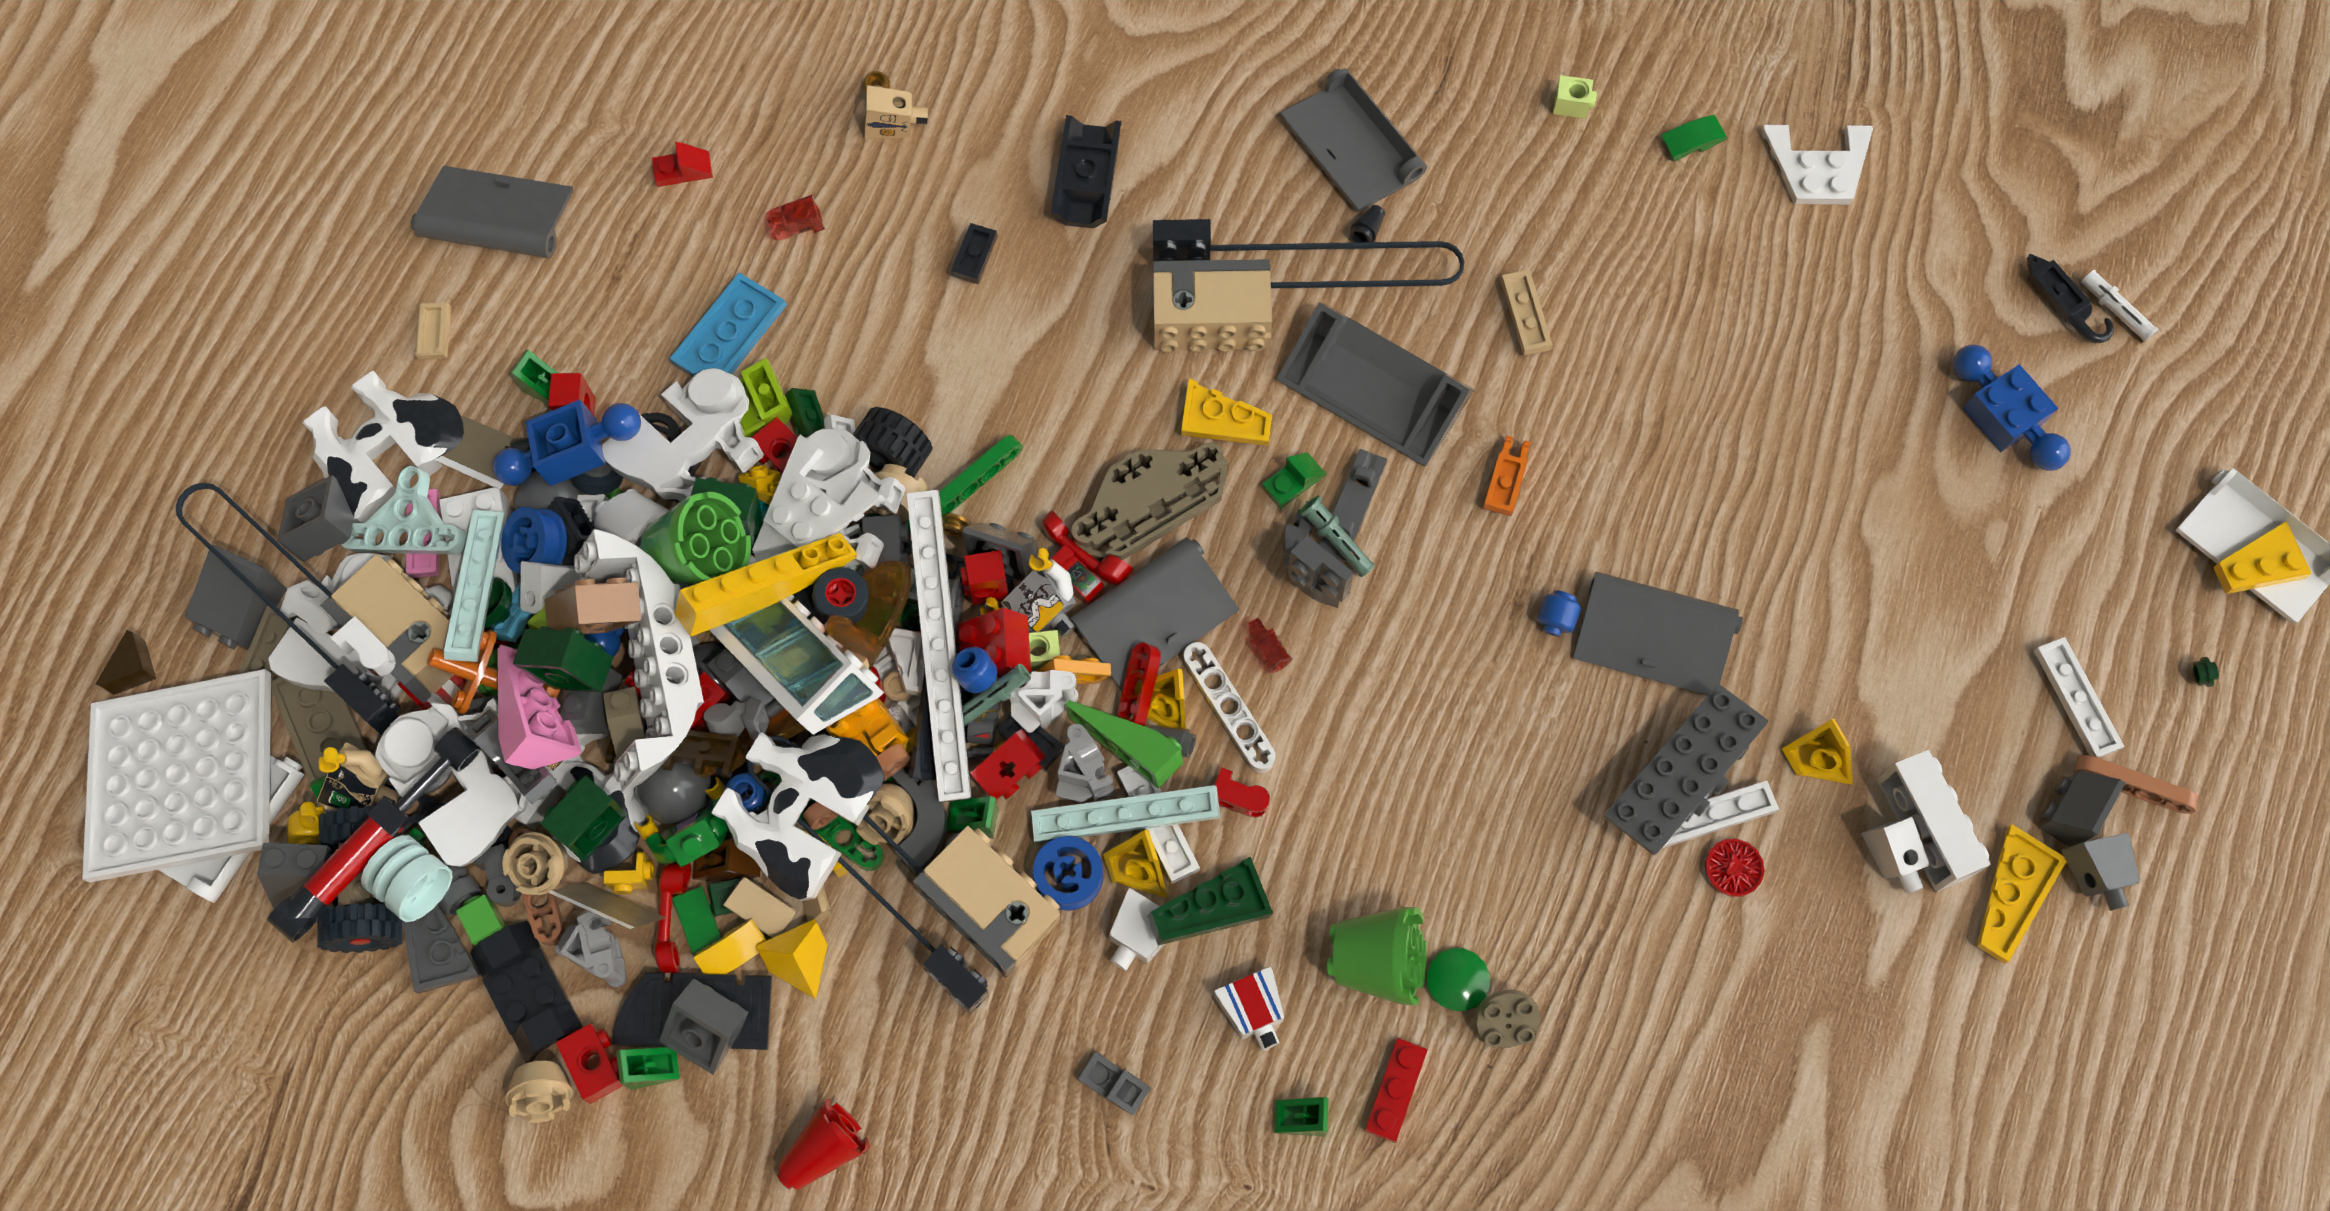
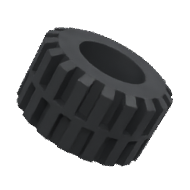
M883 407L871 408L853 433L856 439L867 444L871 452L869 465L879 471L883 469L885 464H895L907 468L905 473L914 478L933 450L932 443L915 423L905 416Z

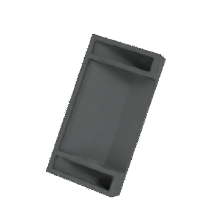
M1320 302L1277 377V380L1424 466H1427L1475 390L1327 304Z

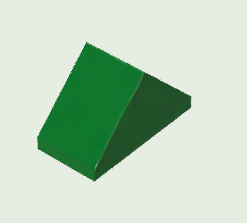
M525 350L510 374L522 392L549 404L551 374L558 372L531 351Z
M992 796L951 801L947 820V832L960 833L969 826L973 831L979 828L988 838L994 839L999 809L996 799Z
M669 1047L628 1049L616 1052L620 1084L630 1090L680 1079L677 1052Z
M1329 1098L1275 1100L1274 1133L1325 1137L1328 1132Z

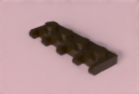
M689 730L683 741L666 759L663 768L664 770L672 771L674 763L695 765V774L702 775L705 766L723 768V777L730 778L740 748V738L736 735ZM612 738L605 755V762L608 764H614L616 759Z

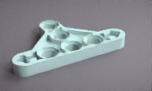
M408 466L401 471L398 477L396 493L365 523H353L350 539L341 545L358 553L455 555L465 549L468 535L464 529L443 523L427 498L430 483L428 473L417 467ZM417 474L418 481L414 487L410 488V480L413 475ZM409 503H412L413 510L410 515L405 517V508ZM383 531V540L379 545H376V536L379 532ZM407 531V541L400 546V536ZM431 532V542L424 546L423 539L427 533ZM360 534L364 536V540L354 539V537H357ZM444 537L454 538V541H449V543L444 542L443 539Z

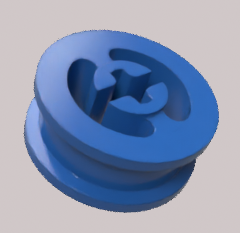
M532 507L516 509L507 519L502 532L501 548L507 566L515 573L521 574L522 561L561 564L567 547V532L562 518L555 511L549 509L537 510Z
M1073 836L1058 837L1046 843L1038 852L1033 865L1034 882L1037 884V892L1042 897L1048 894L1060 906L1059 910L1071 911L1087 906L1096 898L1103 882L1102 861L1096 849L1089 842ZM1073 854L1083 858L1090 866V877L1088 879L1083 878L1081 863L1079 862L1075 866V857L1060 856ZM1047 869H1054L1055 882L1058 885L1061 881L1063 890L1072 891L1076 889L1077 891L1062 893L1053 889L1045 878ZM1065 869L1069 872L1073 869L1074 877L1067 875L1063 878L1062 871Z

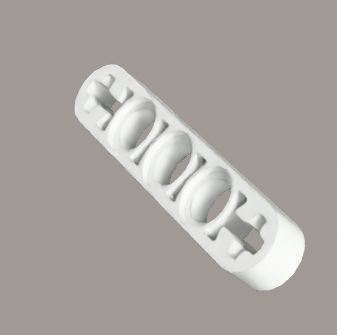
M1195 642L1187 646L1184 651L1186 668L1245 761L1257 773L1268 772L1275 763V751L1222 667L1205 644ZM1195 651L1198 655L1204 654L1203 664L1206 669L1203 672L1197 660L1191 661L1192 653ZM1210 675H1216L1222 680V684L1218 689H1209L1204 683L1205 679ZM1226 700L1235 701L1238 710L1231 715L1225 714L1220 708L1221 704ZM1242 725H1248L1253 729L1254 735L1248 740H1243L1238 737L1237 729ZM1260 740L1261 742L1257 743V748L1262 755L1268 754L1267 763L1255 762L1256 751L1253 747L1249 750H1246V748L1253 746Z

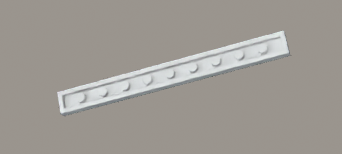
M930 490L907 493L939 802L970 799L971 788L960 685L952 674V663L956 657L939 491Z

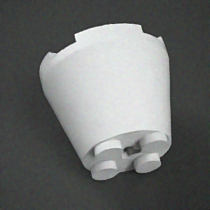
M629 489L609 501H603L598 504L595 509L597 516L594 522V530L597 529L614 534L641 549V539L647 525L669 510L638 493L637 490Z

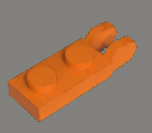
M1506 435L1502 452H1499L1483 509L1512 516L1528 460L1526 458L1531 442L1524 440L1520 447V456H1512L1508 453L1513 444V437Z

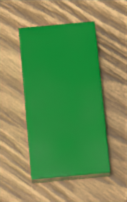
M703 886L672 898L693 956L696 952L722 938Z

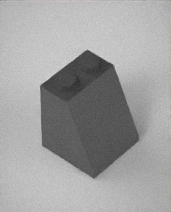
M212 544L223 557L277 607L287 591L285 586L265 568ZM209 550L185 617L195 624L192 629L208 638L211 634L220 637L218 642L233 650L237 646L248 650L268 605Z
M263 843L257 875L273 909L286 898L291 897L326 862L335 850L327 845ZM338 896L326 908H336L338 906Z

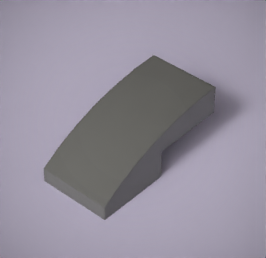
M1096 1051L1092 1053L1076 1078L1082 1084L1134 1116L1151 1089L1126 1070H1122Z

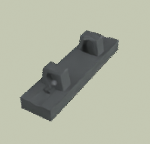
M1362 449L1358 452L1333 512V515L1336 514L1339 518L1340 527L1353 541L1356 539L1387 463V458L1374 455ZM1359 480L1361 482L1367 483L1368 487L1358 484L1354 481ZM1324 536L1320 546L1345 565L1347 560Z

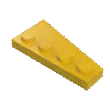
M2013 824L2007 827L1976 944L1978 948L2003 964L2010 961L2067 862L2063 855Z

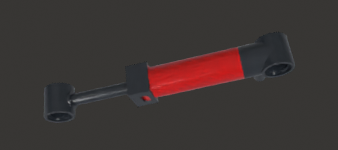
M454 727L437 742L434 751L441 758L396 804L383 797L367 813L369 815L368 819L291 897L282 901L270 913L267 921L290 942H296L311 929L321 912L365 868L370 858L379 848L394 837L401 836L414 823L405 812L450 766L457 772H460L468 767L478 756L481 748L459 728Z

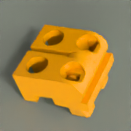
M865 688L862 692H857L837 711L866 696L871 691ZM879 698L826 727L830 736L860 740L876 757L896 744L904 745L910 740ZM837 711L831 712V713L828 714L826 717H824V719L827 718L828 716H830V715L836 713Z

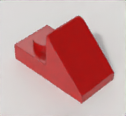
M675 142V154L652 157L657 187L713 178L710 154L707 150Z

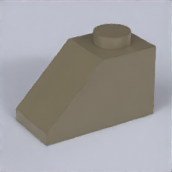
M635 686L603 694L607 722L617 760L634 740L646 739L645 718L642 717L640 712V698Z

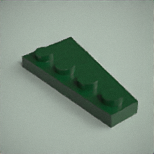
M1250 856L1240 864L1221 872L1213 879L1201 883L1186 894H1182L1154 909L1148 914L1147 918L1159 946L1267 919L1273 914V911Z

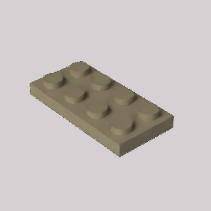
M281 677L271 681V691L309 783L327 775V773L320 771L318 759L323 756V751L326 748L333 747L339 752L347 742L359 750H368L351 707L336 692L300 687L283 680Z

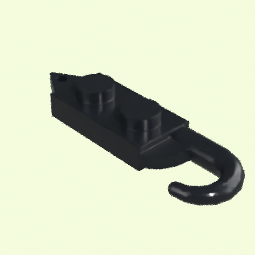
M2029 254L2027 257L2030 272L2028 280L2065 322L2068 320L2088 342L2096 344L2108 341L2114 332L2111 320L2109 318L2104 319L2106 325L2104 333H2095L2085 322L2092 313L2091 301L2054 260L2047 261Z

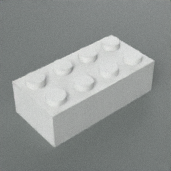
M495 487L439 500L443 523L464 529L467 535L473 510L504 512V526L511 515L509 499L501 489ZM445 538V542L454 541V538ZM500 542L494 577L504 580L511 588L513 594L518 584L521 583V574L515 573L507 566L503 558ZM464 550L455 555L447 554L454 599Z
M1929 750L1895 763L1876 779L1897 820L1913 818L1929 861V865L1923 869L1935 892L1965 881L1991 865L1988 860L1989 854L1986 847L1978 842L1973 832V824L1970 818L1963 814L1957 803L1958 798L1955 790L1945 781L1940 762L1935 757H1932Z

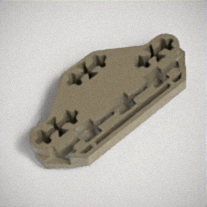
M1208 442L1191 452L1141 449L1114 464L1105 475L1091 511L1073 523L1071 530L1072 541L1096 559H1104L1107 555H1113L1124 560L1222 500L1228 471V462L1223 456L1222 448L1218 444ZM1219 475V484L1216 485L1217 482L1215 481L1208 483L1204 486L1206 492L1203 493L1199 487ZM1184 495L1185 498L1169 507L1171 513L1168 514L1164 506ZM1150 516V519L1134 528L1136 534L1133 535L1129 527ZM1116 538L1114 541L1110 542V550L1106 552L1095 550L1100 546L1104 545L1105 543L1109 542L1110 540Z

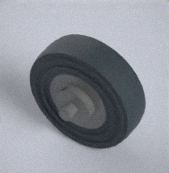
M605 461L604 465L570 478L577 490L585 494L606 495L620 487L623 477L616 473Z

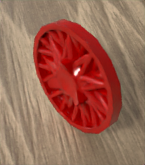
M1725 839L1715 844L1707 853L1704 864L1706 876L1710 884L1720 893L1730 897H1744L1754 892L1762 883L1765 872L1764 862L1758 850L1750 843L1740 839Z

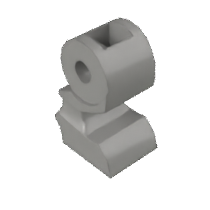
M753 698L743 703L735 701L731 706L725 703L715 704L704 713V719L710 733L738 736L744 728H747L750 738L754 741L761 732L765 734L769 724V718L762 700H754Z

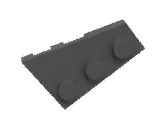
M439 904L425 916L415 921H403L414 992L419 994L481 977Z

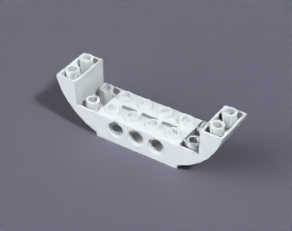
M595 529L574 558L575 571L580 573L581 580L595 579L596 584L607 583V579L626 578V583L638 582L642 621L624 628L628 629L629 632L628 652L630 657L634 658L636 667L634 682L636 687L640 688L642 697L640 712L642 717L646 718L648 729L646 730V739L634 740L614 765L615 779L617 782H620L622 792H625L650 777L675 751L686 737L694 721L695 713L704 703L691 638L674 614L679 591L681 590L680 585L673 584L657 562L633 543L614 534Z

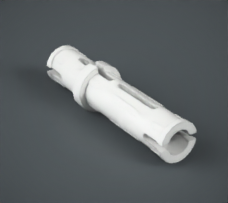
M2096 270L2091 271L2080 282L2099 299L2098 303L2101 306H2107L2143 342H2146L2159 330L2118 293L2119 289L2116 286L2112 287Z

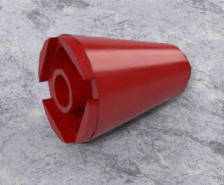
M827 1099L820 1104L777 1165L779 1170L777 1177L786 1188L791 1189L793 1187L796 1190H800L863 1155L870 1148L867 1137L861 1140L857 1134L862 1128L850 1113L837 1102L830 1106L831 1099Z

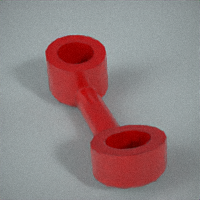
M1050 510L1042 519V528L1048 538L1061 547L1066 545L1074 552V556L1104 582L1118 585L1133 571V568L1128 563L1116 556L1107 555L1099 562L1067 537L1069 531L1054 511Z
M678 863L667 864L662 870L659 879L660 898L658 914L666 918L658 920L654 957L658 968L664 973H680L681 965L678 948L674 941H669L673 894H683L686 892L692 872L690 863L683 867H680Z

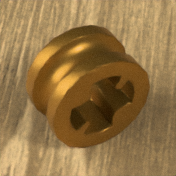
M944 514L942 518L945 522L942 524L943 533L955 538H964L962 532L964 527L969 525V521L957 514Z

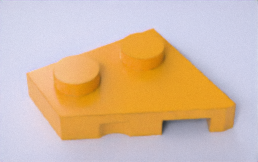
M1060 655L1053 657V660L1035 671H1068L1075 675L1076 684H1097L1111 676L1110 663H1100L1097 658H1085L1077 661L1071 660L1070 656Z

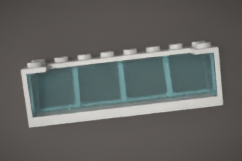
M750 554V559H749L748 565H751V564H754V563L758 562V561ZM672 582L673 584H679L680 589L692 586L691 584ZM793 595L750 615L710 629L720 642L776 700L812 734L879 698L884 693L875 684L878 678L866 666L860 670L859 668L863 663L849 649L843 653L840 649L844 645H841L839 641H836L837 638H832L829 634L825 636L823 634L826 631L825 626L815 616L811 620L807 618L811 614L807 608L798 600L794 604L791 602L795 598Z

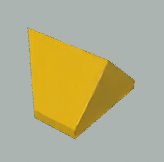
M1182 669L1172 670L1156 678L1147 718L1165 728L1186 729ZM1142 682L1137 683L1135 686L1136 695L1142 689Z
M1835 719L1827 721L1782 748L1797 776L1801 775L1853 785L1850 745Z
M1149 830L1138 833L1103 854L1112 883L1122 884L1168 899L1159 860Z
M816 919L756 945L762 960L771 974L816 1000L828 947Z

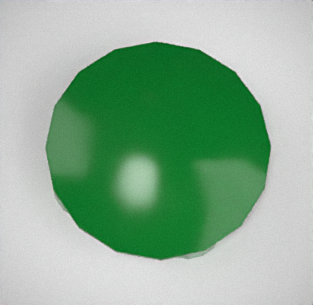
M1450 948L1439 953L1431 962L1427 972V986L1432 1000L1439 1003L1442 1007L1452 1011H1468L1477 1008L1486 998L1490 988V973L1485 962L1476 953L1464 948Z

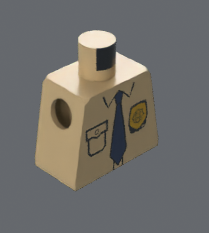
M867 86L864 139L907 138L910 136L911 124H927L928 107H912V94L910 92Z

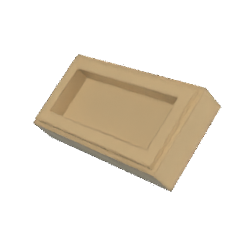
M449 303L419 304L415 352L418 360L447 359L451 306Z

